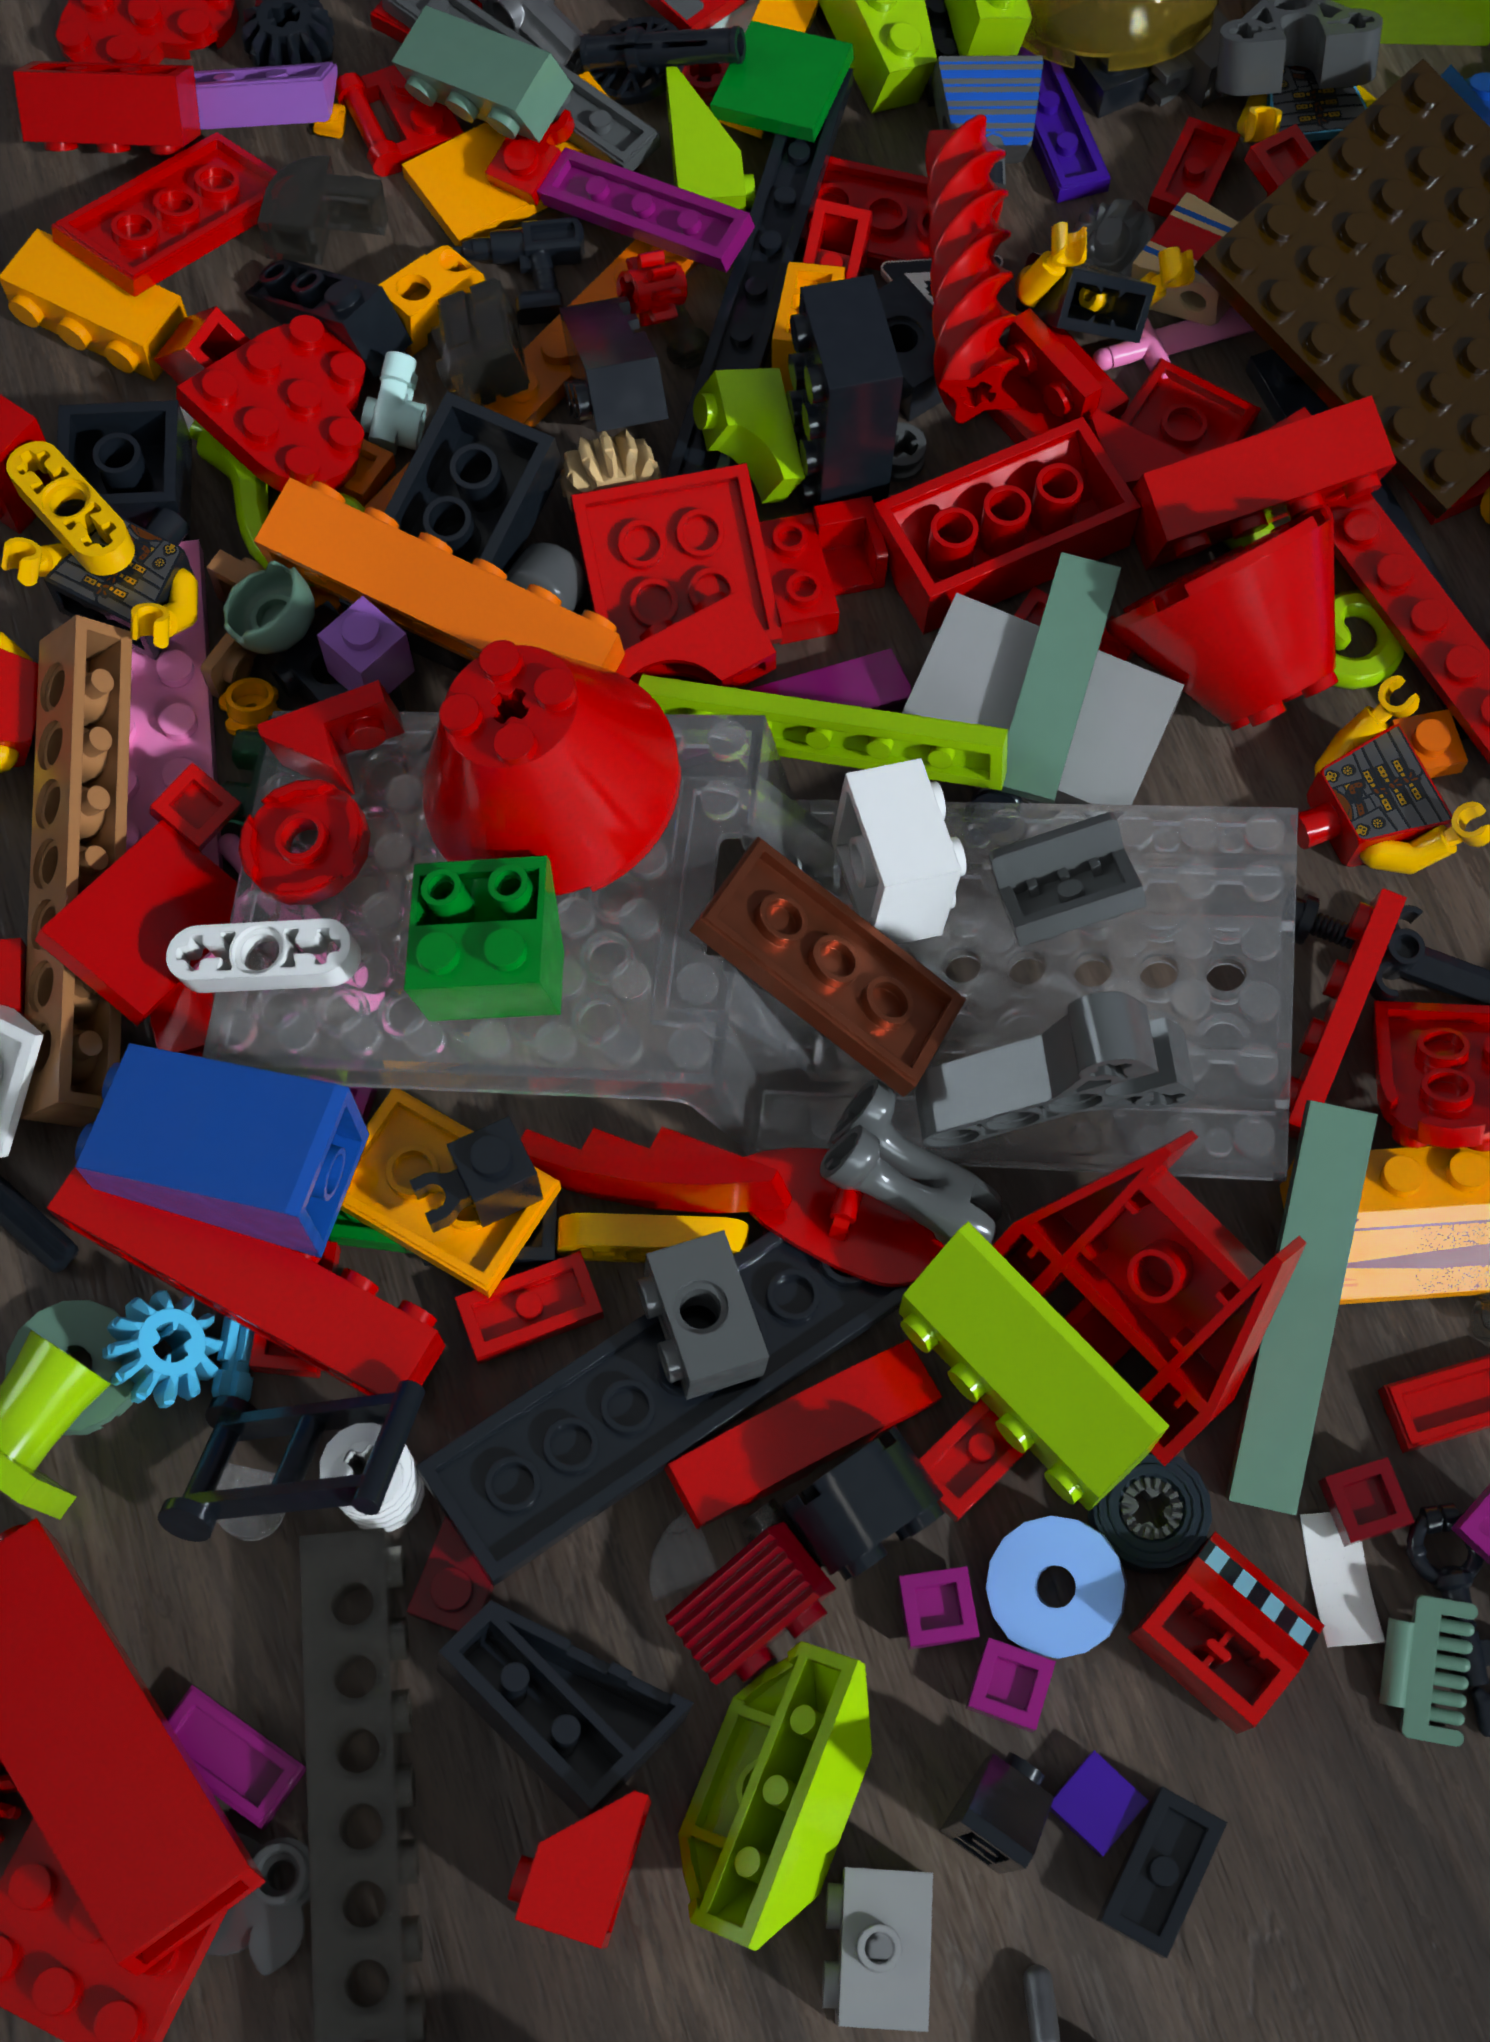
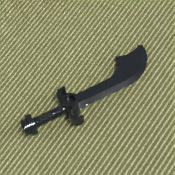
M1305 894L1303 898L1294 895L1290 897L1278 927L1280 931L1288 933V941L1302 945L1310 933L1312 936L1316 935L1317 938H1322L1325 941L1328 940L1330 943L1334 942L1336 945L1340 944L1341 947L1352 949L1354 940L1345 937L1349 924L1346 921L1341 922L1340 919L1329 917V915H1324L1321 912L1318 913L1319 898L1309 894ZM1405 905L1399 919L1406 920L1411 924L1423 911L1416 906ZM1397 922L1369 991L1375 1000L1394 1001L1399 997L1398 990L1389 989L1383 983L1382 978L1395 980L1403 977L1476 1005H1490V970L1426 947L1423 938L1416 931L1407 928L1401 929Z

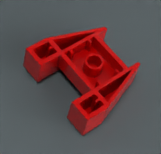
M1192 1130L1041 1206L1012 1223L992 1245L1044 1299L1049 1297L1067 1278L1158 1371L1138 1394L1169 1425V1428L1150 1451L1164 1467L1235 1399L1307 1244L1304 1239L1298 1236L1264 1266L1168 1171L1199 1138Z

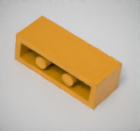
M38 228L0 274V283L8 299L9 310L19 321L32 328H36L39 325L59 335L63 341L77 350H85V348L107 358L117 369L125 373H132L134 371L153 381H156L164 370L153 359L182 320L187 317L180 295L161 286L154 285L134 297L53 242L51 234Z

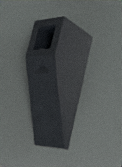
M283 258L264 268L259 275V280L245 292L250 302L280 324H290L292 319L299 315H310L319 319L323 323L324 328L362 358L365 363L364 376L375 379L381 373L387 352L397 351L403 353L413 343L386 292L379 285Z

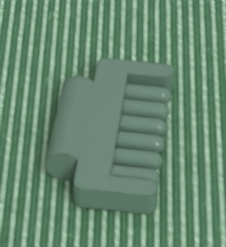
M1420 1594L1414 1599L1412 1621L1396 1618L1388 1619L1379 1703L1402 1708L1399 1730L1406 1738L1458 1747L1464 1742V1736L1459 1730L1429 1724V1721L1461 1726L1465 1721L1464 1715L1458 1711L1431 1707V1703L1463 1708L1467 1703V1699L1460 1693L1433 1689V1685L1465 1690L1469 1685V1681L1461 1675L1435 1671V1667L1467 1672L1470 1670L1471 1664L1466 1658L1439 1654L1437 1650L1467 1655L1472 1652L1473 1646L1467 1640L1439 1636V1632L1470 1637L1474 1634L1475 1628L1471 1623L1441 1618V1615L1472 1620L1478 1616V1608L1469 1602Z

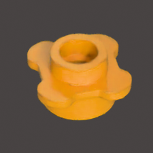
M252 677L243 678L232 683L218 700L220 709L226 711L228 719L225 721L226 730L235 736L259 733L257 724L284 715L285 712L279 709L276 704L279 698L277 688L263 679Z

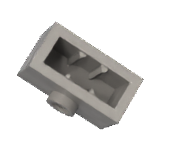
M844 1867L841 1869L840 1883L828 1882L825 1927L826 1929L838 1930L837 1961L824 1960L822 2008L835 2009V2024L837 2026L928 2032L933 1873Z

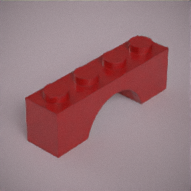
M742 589L729 596L722 591L700 601L693 608L694 614L675 624L671 620H664L646 629L639 637L641 642L624 650L625 656L616 672L637 684L642 674L657 677L684 676L694 678L705 684L740 688L776 669V651Z

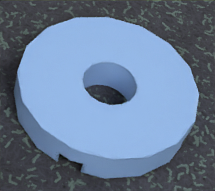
M1047 1516L1026 1521L1002 1539L989 1562L986 1592L992 1616L1008 1639L1031 1653L1057 1659L1087 1653L1112 1634L1124 1613L1127 1581L1120 1558L1102 1533L1081 1520ZM1051 1566H1061L1068 1570L1073 1576L1076 1585L1075 1595L1071 1602L1059 1608L1046 1604L1038 1591V1581L1041 1574Z

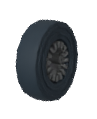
M1150 1452L1099 1503L1088 1511L1089 1526L1107 1538L1119 1556L1123 1567L1141 1574L1166 1573L1189 1562L1205 1544L1212 1522L1210 1494L1199 1473L1181 1457L1175 1456L1164 1467ZM1140 1494L1147 1502L1155 1498L1163 1502L1165 1509L1159 1514L1160 1522L1163 1524L1161 1528H1156L1150 1521L1142 1525L1135 1522L1136 1519L1132 1515L1139 1508L1134 1498L1135 1496Z

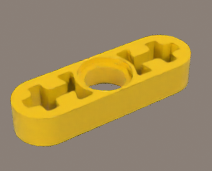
M44 441L28 442L19 446L10 454L6 463V469L18 495L88 572L99 576L113 575L122 571L131 563L135 555V546L124 521L54 445ZM40 470L44 474L48 473L52 482L44 486L42 480L34 472ZM74 499L85 501L84 507L74 515L58 516L55 514L58 507L66 501ZM96 529L99 536L109 545L102 547L98 543L93 544L89 534Z
M571 1213L558 1218L556 1253L565 1257L581 1251L584 1261L645 1263L647 1253L724 1230L732 1253L735 1255L748 1246L749 1225L742 1220L728 1217Z

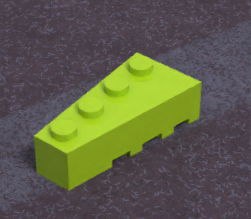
M819 0V5L836 40L853 44L854 59L850 68H853V76L871 114L918 103L937 62L925 0Z

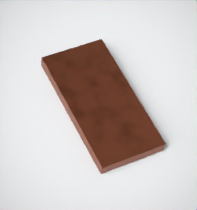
M759 836L747 848L689 930L902 1097H905L917 1086L966 1001L957 991Z

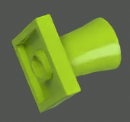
M30 1330L12 1368L0 1385V1491L19 1504L60 1520L77 1496L42 1473L37 1467L79 1415L111 1383L33 1330Z

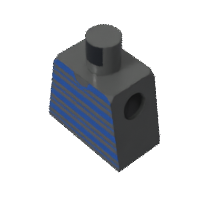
M1043 55L939 56L931 74V88L940 130L957 129L976 115H985L987 118V140L994 147L1003 149L1006 152L1005 158L994 165L989 173V177L997 186L1005 189V163L1023 162L1032 144L1043 70Z

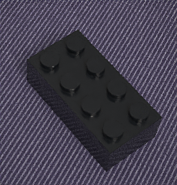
M874 275L800 287L799 314L790 316L791 336L796 353L788 355V367L793 390H787L786 397L805 476L804 480L798 485L802 507L804 509L812 508L814 512V506L872 496L873 503L888 498L903 373Z
M447 391L384 513L392 517L399 524L398 529L418 538L421 532L431 534L448 544L453 550V555L471 564L475 558L486 560L506 573L519 556L564 467L555 437ZM339 599L344 610H347L352 605L348 601ZM400 627L407 634L410 651L460 672L466 658Z

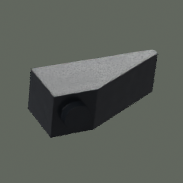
M1009 1752L1006 1758L1002 1760L993 1753L985 1758L939 1831L998 1874L1023 1870L1027 1868L1035 1854L1054 1796L1040 1787L1045 1776L1026 1760L1012 1752Z

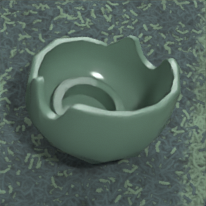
M272 560L268 563L266 570L251 573L232 587L223 607L224 629L238 644L252 652L263 655L286 652L302 640L310 628L315 616V599L308 583L295 567L290 569L280 562Z

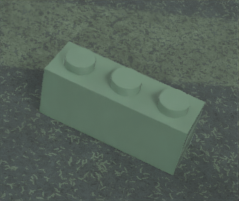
M426 5L391 61L407 80L405 89L421 103L433 106L436 101L446 105L455 115L467 122L472 123L475 118L488 122L494 130L507 138L515 139L518 134L538 143L542 140L574 87L550 52Z

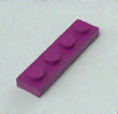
M567 147L564 148L537 190L544 206L727 273L755 228L750 213Z

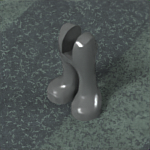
M873 1079L865 1084L847 1106L830 1136V1142L834 1145L825 1154L821 1162V1177L839 1189L863 1192L902 1212L932 1231L936 1239L944 1246L966 1222H969L992 1244L997 1235L995 1223L1002 1216V1196L992 1186L967 1169L927 1151L906 1139L891 1123L895 1109L896 1094L878 1079Z

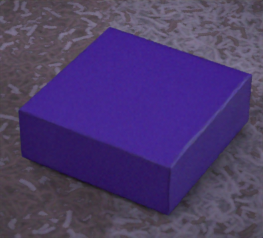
M1094 1750L1088 1754L1056 1792L1050 1811L1095 1854L1103 1857L1149 1801Z

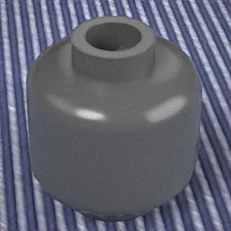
M548 542L533 543L519 554L505 573L507 581L524 589H527L529 584H535L547 589L562 601V607L573 612L583 601L588 589L585 570L575 555L559 545Z

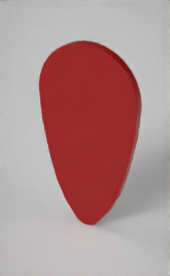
M789 1147L760 1151L745 1156L748 1159L778 1169L793 1198L787 1210L748 1213L764 1228L836 1270L879 1286L911 1285L944 1247L936 1239L932 1231L902 1212L863 1192L839 1189L822 1178L820 1166L829 1149Z

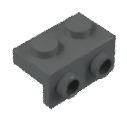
M1112 812L1097 815L994 849L989 853L1000 900L1019 947L1038 941L1050 940L1060 934L1103 920L1114 919L1124 913L1147 906L1143 885L1124 849L1119 823Z

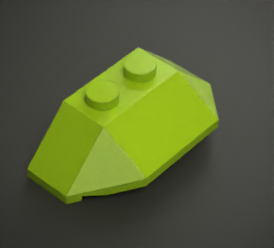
M800 1641L787 1652V1658L766 1669L732 1698L678 1833L684 1880L691 1901L688 1904L690 1923L753 1951H757L820 1895L872 1756L865 1664L857 1659L804 1641Z

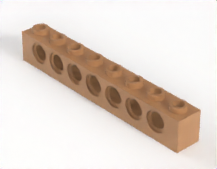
M79 615L73 616L39 641L24 1018L42 1032L44 1036L20 1115V1119L73 1127H82L94 1122L103 1104L102 1087L106 1074L115 1062L120 1063L121 1012L34 940L39 930L126 852L132 669L131 631Z

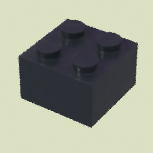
M178 400L59 405L57 449L120 517L145 528L161 507H165L180 515L190 527L192 439ZM79 499L66 501L58 507L57 515H74L84 507L85 501ZM190 531L182 541H190Z

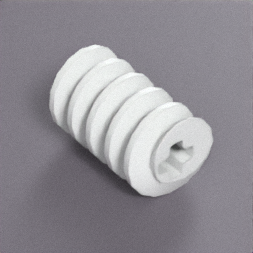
M356 1423L339 1431L327 1443L320 1459V1479L363 1474L382 1425L376 1423ZM407 1445L403 1449L378 1514L366 1515L358 1512L353 1506L339 1507L359 1528L373 1533L392 1532L408 1524L418 1513L425 1495L424 1482L418 1475L416 1470L417 1462Z

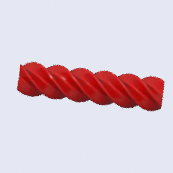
M982 114L976 115L957 129L931 130L927 136L925 149L928 176L927 208L930 217L928 230L929 250L932 258L930 281L934 301L932 331L936 344L934 376L938 392L946 409L958 423H965L986 410L1014 409L1018 404L1004 390L1002 382L1008 372L1019 364V359L1008 353L999 343V338L1004 330L1014 323L1017 317L1015 314L1004 309L997 301V294L1003 285L1013 279L1014 274L1001 267L994 258V253L1001 243L1010 238L1011 232L999 226L992 218L993 210L999 202L1008 196V190L997 186L989 177V173L994 165L1005 158L1006 152L1003 149L994 147L987 140V118Z

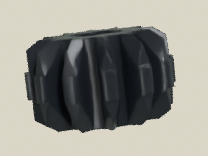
M255 0L254 7L243 10V34L241 38L244 50L248 53L249 59L253 61L255 67L322 63L332 60V52L334 50L333 36L335 35L332 18L328 15V11L323 8L319 0Z

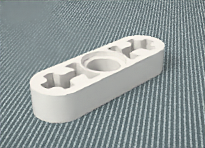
M321 918L191 926L180 931L171 940L166 952V962L171 973L191 991L197 993L338 986L348 981L357 972L362 954L358 942L342 923L334 919ZM265 942H276L279 944L278 957L271 966L263 970L249 969L248 961L250 954L258 945ZM334 942L338 946L339 951L329 953L326 963L321 964L313 954L325 953L328 943ZM296 943L304 953H297ZM207 948L216 958L202 959L199 969L194 970L189 965L190 961L200 959L203 949ZM223 959H230L232 968Z

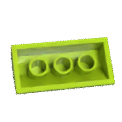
M966 1222L953 1235L902 1296L899 1314L904 1319L900 1322V1325L908 1338L925 1353L933 1349L951 1367L947 1374L954 1386L971 1402L976 1403L981 1399L999 1417L995 1424L1001 1435L1019 1452L1025 1453L1029 1449L1048 1469L1044 1473L1047 1482L1069 1504L1073 1505L1079 1501L1090 1511L1147 1457L1169 1428V1425L969 1222Z

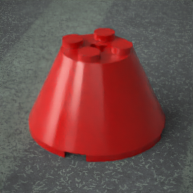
M1329 505L1321 506L1270 530L1271 533L1255 540L1244 548L1240 545L1123 608L1124 614L1115 618L1114 616L1107 618L1105 627L1108 633L1162 676L1184 684L1182 691L1223 724H1228L1231 731L1250 723L1252 727L1265 723L1286 711L1283 703L1301 695L1304 698H1308L1330 688L1339 680L1334 672L1336 668L1334 516Z
M496 640L487 644L482 649L479 657L469 663L452 682L445 701L440 707V719L426 765L422 794L427 827L434 843L447 862L547 855L551 862L555 895L557 896L590 887L592 892L601 889L630 871L650 852L665 831L674 812L681 784V766L678 762L677 744L671 725L658 703L648 692L624 675L610 669L538 647L515 645L508 640Z

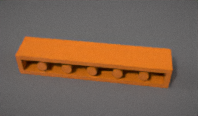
M289 477L254 539L255 544L268 563L276 560L290 569L295 567L306 582L352 604L364 596L397 626L470 661L478 658L482 649L487 644L496 640H508L515 645L538 647L610 669L614 672L617 671L625 656L620 635L616 632L617 627L602 615L589 610H584L582 615L562 607V601L547 589L535 584H529L528 588L524 589L506 580L507 575L494 564L480 558H475L471 564L453 555L452 548L439 538L425 532H421L418 538L398 529L399 524L386 513L373 507H366L364 512L345 504L346 500L339 492L318 481H313L309 487Z

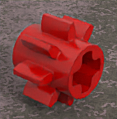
M663 250L641 253L636 257L627 258L628 270L620 272L617 277V297H628L631 314H639L640 326L644 327L676 319L678 313L675 306L684 304L688 292L687 280L682 267L674 261L665 263Z

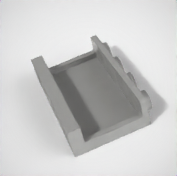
M956 592L902 713L1008 729L1009 733L1040 626ZM1098 650L1054 805L1073 812V819L1076 822L1112 812L1119 823L1120 831H1122L1160 740L1177 707L1184 684ZM1021 797L1023 801L1042 809H1050L1051 807L1050 804Z

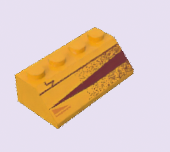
M1437 1146L1371 1150L1339 1305L1490 1294V1151H1475L1468 1147L1449 1149ZM1294 1159L1279 1186L1283 1207H1285Z

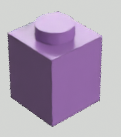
M364 596L360 597L317 635L328 673L348 691L379 680L389 694L415 671L407 634Z

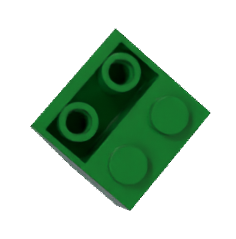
M548 856L414 864L404 991L429 1021L561 1015L564 947L551 862Z

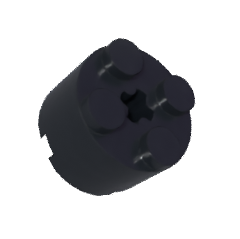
M896 1426L873 1440L803 1490L801 1493L809 1504L805 1506L797 1494L782 1505L828 1575L831 1576L839 1571L845 1581L851 1577L855 1578L885 1557L888 1552L881 1542L894 1532L902 1541L909 1536H914L945 1514L937 1502L944 1495Z

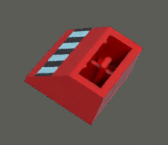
M1215 1531L1127 1638L1238 1734L1255 1728L1300 1671L1325 1625Z

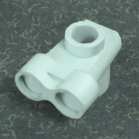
M389 351L385 355L380 375L381 386L378 399L369 396L366 398L361 425L364 432L369 433V442L396 455L398 446L417 450L424 430L427 405L412 401L418 381V376L415 373L417 361L405 353Z

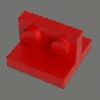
M1031 308L1016 316V321L1010 326L1006 351L1017 357L1019 364L1008 372L1002 382V387L1018 404L1014 409L986 410L1015 444L1082 416L1089 425L1091 416L1096 408L1115 418L1124 414L1130 398L1065 329L1054 326L1048 328Z

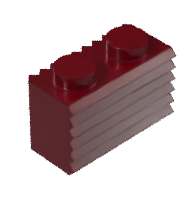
M784 1521L766 1528L665 1615L666 1622L674 1627L675 1634L682 1638L684 1646L691 1650L692 1657L699 1661L701 1669L708 1673L711 1682L718 1685L737 1675L744 1684L777 1657L769 1646L786 1631L796 1640L828 1614L821 1602L832 1594L836 1587Z

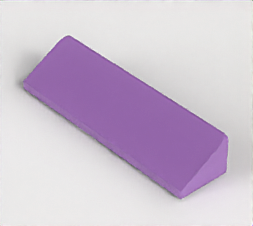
M333 62L194 71L200 130L326 122L330 119L333 111L338 75L337 65L333 64Z

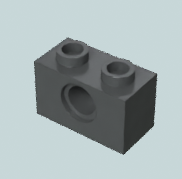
M722 1230L647 1253L644 1278L636 1280V1287L647 1319L655 1317L659 1319L666 1341L659 1342L657 1346L661 1364L669 1383L680 1380L685 1398L688 1400L763 1376L770 1356L725 1231ZM690 1306H704L713 1312L717 1322L708 1328L697 1329L689 1326L682 1319L680 1313Z

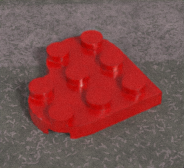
M69 0L61 13L56 30V38L62 55L69 62L160 64L164 58L189 60L191 59L190 51L204 49L216 42L218 49L223 47L235 33L239 14L235 0Z
M299 315L293 318L290 324H282L264 331L176 386V400H178L179 405L258 479L277 491L281 492L289 477L309 487L313 481H318L337 490L342 488L356 473L363 446L364 429L352 412L358 406L365 375V363L353 350L324 328L323 323L314 316Z
M1374 1001L1372 1030L1377 1100L1384 1119L1392 1126L1391 1134L1393 1139L1398 1144L1409 1148L1432 1145L1449 1149L1468 1147L1475 1151H1490V1005Z

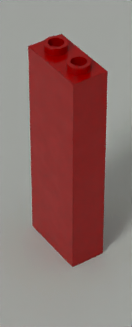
M34 1518L25 1525H16L3 1531L0 1534V1760L115 1962L138 1977L266 1883V1880L57 1539L37 1518Z

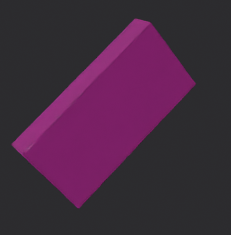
M194 1685L190 1686L167 1718L212 1794L260 1829L265 1830L308 1769L303 1763Z

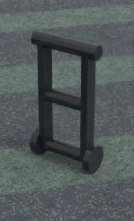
M403 1380L399 1382L396 1391L392 1393L257 1410L249 1402L235 1396L220 1395L214 1397L205 1413L206 1421L213 1428V1431L183 1496L168 1498L164 1501L158 1514L160 1525L167 1532L180 1539L202 1542L211 1537L217 1520L343 1506H353L358 1512L366 1515L378 1514L424 1398L425 1389L417 1382ZM356 1423L382 1424L363 1474L304 1481L324 1431L344 1429ZM292 1435L270 1485L216 1490L237 1442Z

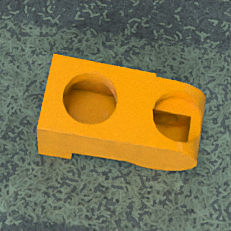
M443 245L427 255H422L380 283L379 286L383 287L413 341L405 351L410 356L415 355L428 345V333L454 314H462L468 311L480 297L484 288L485 278L484 274L449 245Z

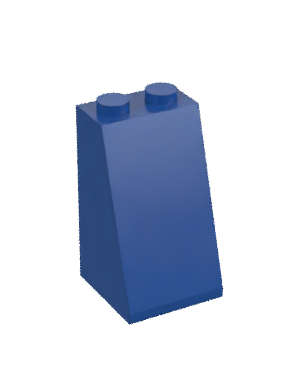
M129 1043L121 1062H115L106 1074L102 1087V1098L104 1101L94 1124L89 1123L84 1127L76 1144L75 1159L77 1163L75 1168L93 1189L322 1258L369 1137V1132L350 1088L335 1083Z

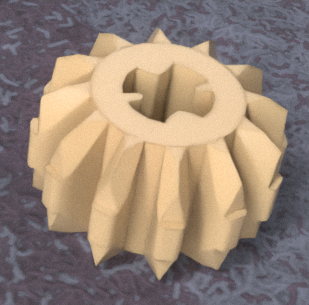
M627 429L622 430L614 437L609 436L606 431H601L600 437L594 440L580 437L578 450L564 453V468L560 473L562 493L567 498L571 511L570 500L573 494L661 479L660 469L657 461L654 460L652 449L647 445L644 438L634 439Z

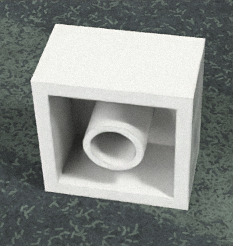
M922 758L845 773L831 840L855 912L897 945L943 934L949 911L956 905L955 892L960 876H964L966 873V857L962 843L958 837L950 838L944 821L946 804L942 788L937 781L930 782Z

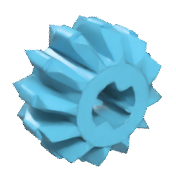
M158 1290L154 1293L149 1304L143 1299L136 1297L125 1305L126 1317H115L108 1324L107 1331L117 1342L107 1345L102 1350V1358L121 1362L122 1367L110 1377L111 1384L117 1386L123 1384L128 1379L135 1383L131 1391V1402L139 1404L153 1393L157 1406L159 1408H168L175 1403L177 1395L187 1401L193 1399L201 1393L199 1380L209 1381L216 1376L219 1368L207 1356L220 1351L224 1341L216 1337L205 1336L204 1330L214 1323L215 1315L207 1313L198 1319L193 1317L191 1313L194 1308V1296H184L175 1306H173L167 1290ZM165 1340L171 1346L172 1352L161 1359L155 1353L153 1346Z

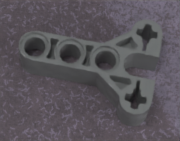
M1241 0V7L1245 15L1241 19L1225 23L1220 28L1216 87L1225 94L1250 96L1281 93L1283 71L1286 66H1302L1310 69L1320 89L1364 85L1376 77L1383 18L1372 10L1352 9L1331 0Z
M1117 991L1098 992L1075 999L1068 1004L1067 1014L1040 1035L928 1068L914 1088L922 1143L925 1146L939 1148L968 1144L1077 1112L1136 1107L1141 1109H1163L1181 1105L1196 1096L1184 1029L1166 1017L1149 1021L1147 1007L1144 1003L1129 994Z

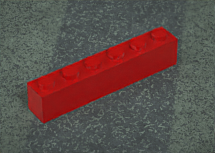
M75 1167L47 1207L66 1228L188 1296H194V1299L366 1396L395 1392L399 1382L403 1380H411L422 1386L446 1347L438 1330L433 1328L437 1322L433 1315L407 1300H402L398 1308L378 1298L376 1294L380 1288L368 1278L349 1268H344L339 1276L318 1264L322 1258L93 1189Z

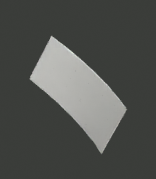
M1331 1512L1300 1514L1311 1584L1320 1622L1325 1625L1322 1631L1327 1647L1386 1643L1373 1599L1362 1542L1344 1547Z

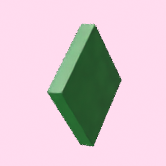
M751 21L745 32L746 55L742 64L730 63L710 103L711 112L718 120L814 143L854 59L853 44Z

